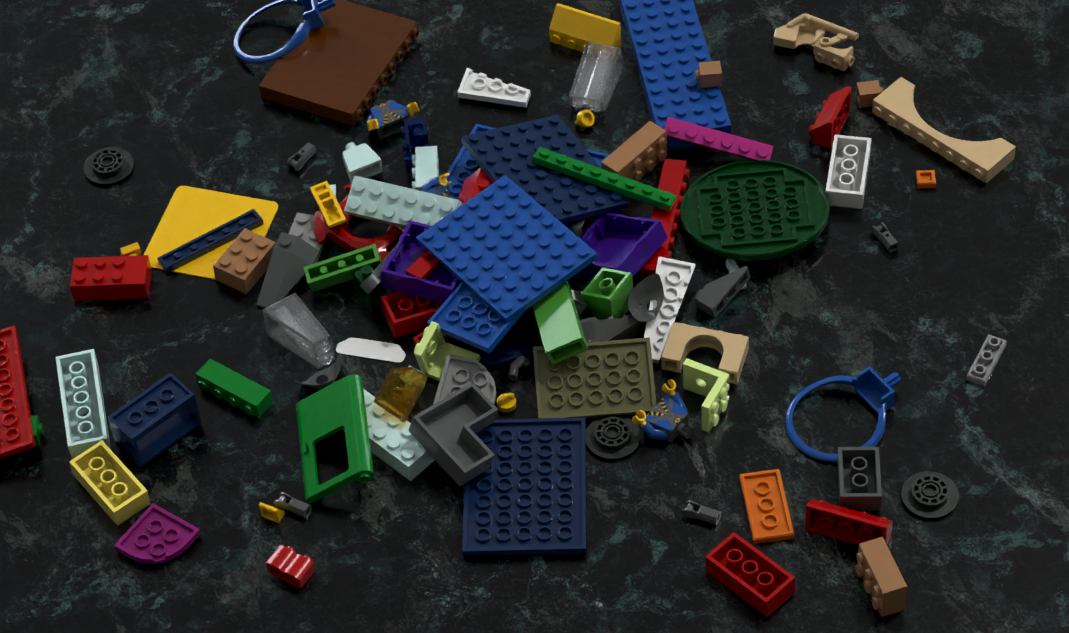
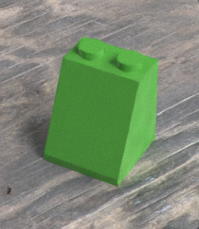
M601 268L581 293L593 317H596L597 320L606 319L607 316H613L614 319H618L628 312V298L633 290L632 274L630 272Z

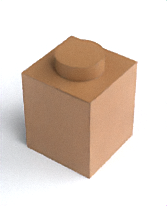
M720 61L698 63V70H695L696 81L700 82V88L722 86Z
M878 80L857 82L856 97L859 108L873 106V99L884 91L883 87H880Z

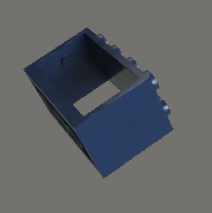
M172 373L164 376L108 416L116 446L139 468L202 423L195 394Z

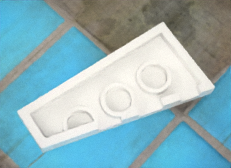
M467 68L457 94L459 98L526 108L531 91L512 83L505 84L498 78H488L486 74L481 72L479 74L474 73L472 69Z

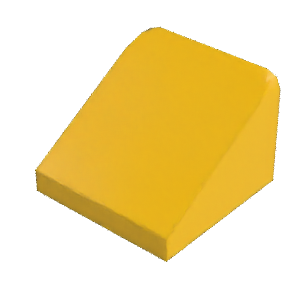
M259 503L261 516L276 523H279L286 513L271 505Z

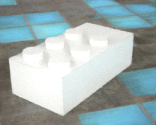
M834 135L826 185L830 206L862 209L871 153V138Z

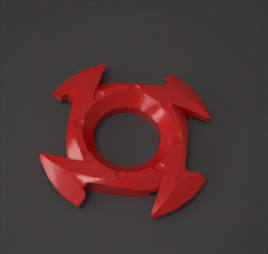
M352 184L343 186L346 192H350ZM348 195L339 203L347 222L329 228L322 213L316 211L313 226L319 245L325 243L326 239L331 238L332 242L351 252L375 244L380 252L382 261L395 247L405 229L389 225L386 232L378 237L361 238L356 236L348 227L350 220L354 216H350L344 211Z

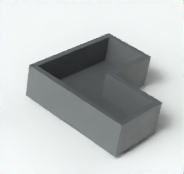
M472 382L413 416L408 431L459 486H462L490 469L495 454L482 442L476 433L493 424L498 409Z

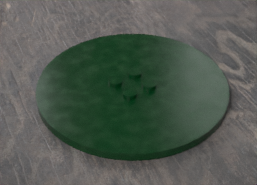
M744 160L717 167L694 181L684 194L680 205V219L687 236L696 245L714 255L742 261L769 260L794 253L813 242L827 225L830 215V201L822 183L802 168L774 160Z

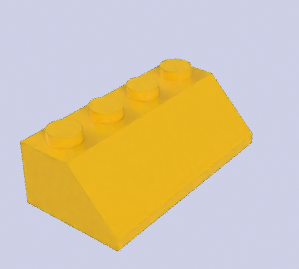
M557 3L549 27L550 42L613 61L621 50L620 22Z

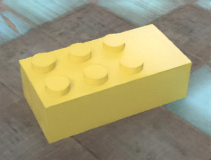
M103 440L69 461L74 477L117 526L151 504L148 491Z

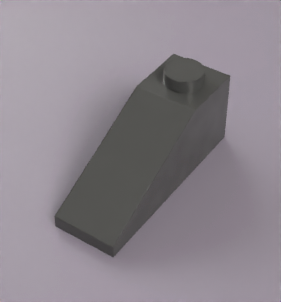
M744 266L706 284L695 296L697 308L716 318L751 278L748 267Z

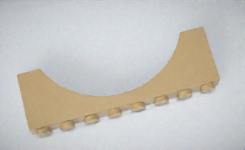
M902 77L873 99L872 113L877 117L887 121L890 125L900 129L919 143L929 147L932 151L937 152L948 161L953 162L985 183L989 182L1014 160L1016 146L1002 138L989 141H966L949 137L933 129L920 117L914 106L915 85Z

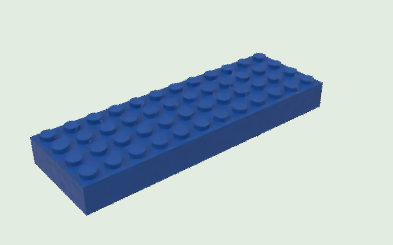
M619 0V7L651 121L664 129L667 117L731 134V122L720 87L700 88V82L696 81L695 70H698V63L710 62L711 57L693 0ZM667 137V151L698 146Z

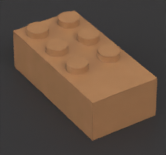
M649 121L601 162V169L639 182L644 175L651 172L658 163L664 161L667 157L666 130Z

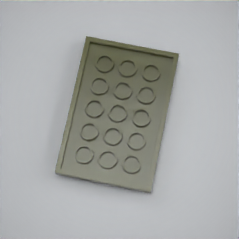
M650 337L588 342L589 350L553 365L545 353L544 346L533 347L538 418L585 417V419L636 415L638 410L648 414L657 405Z

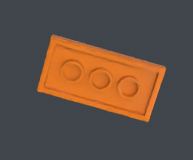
M774 469L739 474L753 543L759 544L794 539L795 534L780 470Z

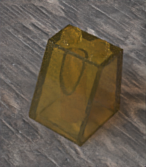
M413 367L391 368L373 402L402 422H406L424 389L428 377Z

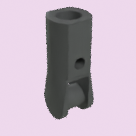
M308 142L287 160L286 165L293 167L295 171H299L305 162L316 153L315 146Z
M883 222L879 223L876 227H871L872 234L884 245L889 253L898 250L900 246L898 241Z
M281 492L279 494L280 498L274 501V505L277 508L290 511L304 518H307L312 510L310 504L300 501L285 492Z
M688 500L686 508L682 510V514L687 518L699 519L717 525L721 511Z

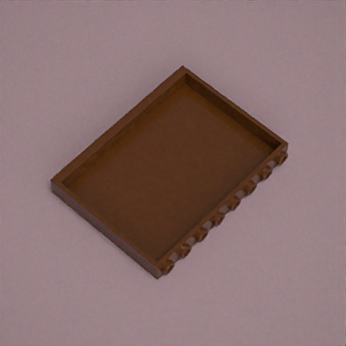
M334 0L336 6L321 12L324 25L310 30L305 39L295 49L280 57L259 85V89L263 99L355 127L357 122L362 119L366 109L370 108L373 99L378 96L382 86L387 83L389 76L394 73L396 66L402 61L406 51L410 50L413 41L418 38L419 29L417 21L345 0Z

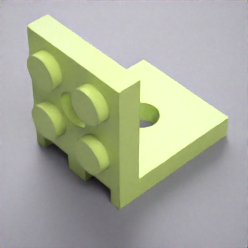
M431 321L429 327L425 328L423 338L420 343L416 344L414 354L421 371L425 373V376L440 381L447 354L470 358L477 362L481 359L480 354L445 342L439 323Z
M686 358L683 363V388L706 397L701 406L702 430L709 433L711 428L717 425L720 413L724 412L727 408L729 396H727L729 390L727 380L729 374Z

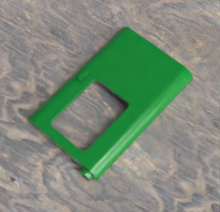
M355 374L348 375L296 404L305 500L307 504H312L354 481L368 483L374 478L361 376ZM345 429L349 469L319 485L315 443Z

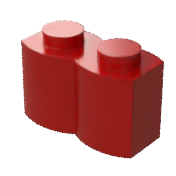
M280 545L266 562L269 573L300 589L315 571L313 560L309 556L297 554L289 546Z

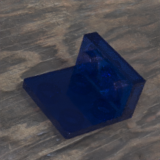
M425 117L404 119V126L401 127L402 138L406 137V139L402 140L403 150H407V152H404L405 163H409L410 169L413 168L411 149L429 146Z

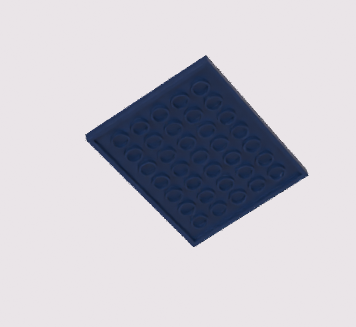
M559 115L462 136V144L492 183L506 175L562 224L628 207L629 202L619 193L532 163L533 155L539 147L592 166L600 167Z
M585 417L494 420L493 424L476 433L495 456L490 469L464 484L463 556L586 553Z

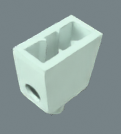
M351 142L346 145V150L342 154L351 184L354 175L369 178L383 172L381 158L367 144L363 143L356 146L355 143Z

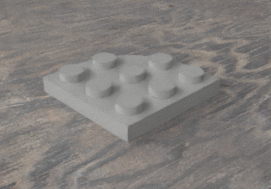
M447 354L433 405L472 382L495 405L496 387L494 379L487 371V368L481 363L470 358Z

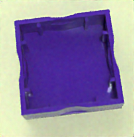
M616 213L600 215L580 238L597 253L598 259L573 277L589 280L595 277L602 267L630 272L633 277L668 238L661 221L642 217H628Z
M409 220L400 236L397 247L390 254L381 270L382 287L444 303L461 281L442 264L425 280L406 275L405 271L427 251L417 242L416 237L431 227L430 225Z

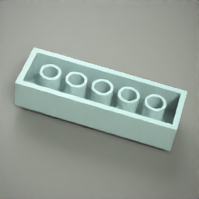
M354 175L344 211L350 216L406 228L409 220L432 226L463 203L457 199Z
M94 349L57 356V372L67 444L71 458L74 459L102 440L111 449L99 366Z
M363 389L371 452L412 481L435 459L408 431L411 423Z

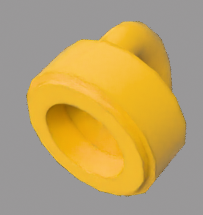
M587 109L580 111L577 114L575 124L582 128L591 127L595 121L594 114Z
M504 393L497 398L498 410L509 413L516 408L514 393Z

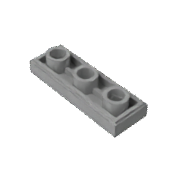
M988 334L966 376V380L985 387L1007 341Z

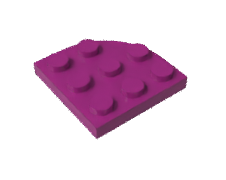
M152 503L118 540L114 547L116 551L134 561L144 564H158L177 558L190 547L201 532L199 528Z

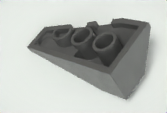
M281 232L274 247L256 305L274 311L289 295L288 292L301 282V278L305 275L303 267L315 264L320 251L298 236Z
M624 315L618 319H614L613 316H607L606 319L597 320L596 317L580 320L586 343L632 339L645 331L646 322L638 321L632 315Z

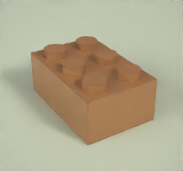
M244 228L213 265L215 280L247 294L268 269L276 242Z
M883 537L860 543L859 551L856 553L858 564L855 565L858 576H862L864 580L863 584L866 593H870L872 597L871 601L874 609L879 611L881 617L905 610L907 585Z

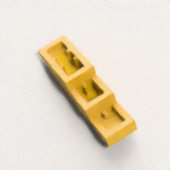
M327 181L310 187L329 228L347 222Z

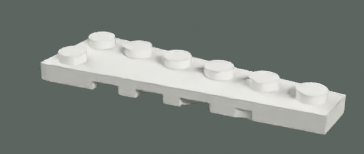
M658 257L655 274L660 276L664 298L656 318L646 322L644 338L650 337L652 363L659 364L672 324L675 322L695 268L694 263ZM656 300L650 301L649 310L656 308Z

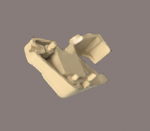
M804 13L789 21L786 25L775 29L774 45L795 49L800 45H811L814 48L813 54H815V59L819 63L845 71L848 66H852L854 63L853 47L837 49L831 46L847 39L856 41L859 33ZM826 30L837 34V36L832 38L824 37Z

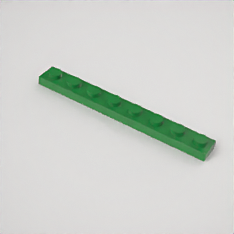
M539 147L532 158V163L669 212L676 202L677 196L667 191H662L546 148Z

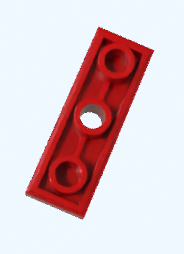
M426 251L405 272L406 275L425 280L441 263Z

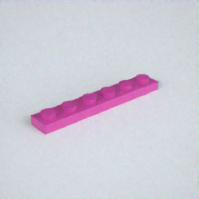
M667 117L664 128L667 132V137L749 160H770L774 147L671 117Z

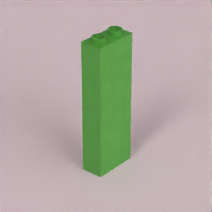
M567 280L532 305L545 353L552 365L589 350Z

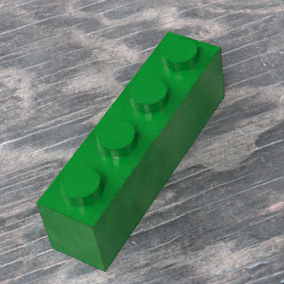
M209 359L196 373L198 386L202 390H207L217 398L228 401L232 406L243 409L248 415L260 418L273 404L271 390L212 359Z

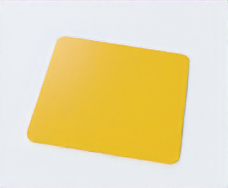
M179 186L175 190L144 255L149 256L151 268L164 270L158 263V257L252 209H255L263 219L264 224L251 231L266 237L277 213L278 204L274 201L189 186ZM234 240L171 272L215 280L213 265Z

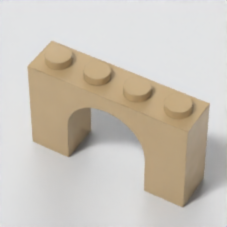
M673 322L661 356L662 370L681 373L685 358L690 351L699 347H709L717 350L722 355L718 370L729 374L727 382L738 384L749 349L748 336Z

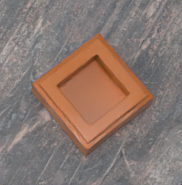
M935 170L916 171L917 189L936 188Z

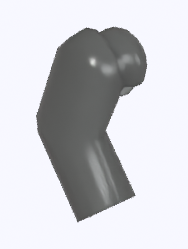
M521 355L510 364L508 378L510 380H517L519 369L522 366L527 368L531 363L530 358Z

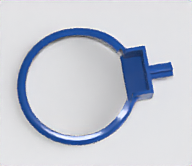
M277 0L252 13L241 24L234 37V51L241 60L248 63H265L276 60L295 49L305 39L310 30L324 25L321 12L336 6L334 0H323L320 2L318 0ZM282 4H297L304 7V13L302 14L304 23H300L295 34L284 47L263 56L247 55L240 50V35L244 27L258 14Z
M869 366L858 373L856 377L832 376L807 386L794 397L787 409L786 430L792 443L811 458L824 462H837V454L814 450L802 442L794 430L792 418L796 404L810 390L827 384H845L856 387L854 390L878 413V423L874 434L861 446L875 447L885 430V411L895 406V391L892 387L902 381L899 374L893 372L882 379Z

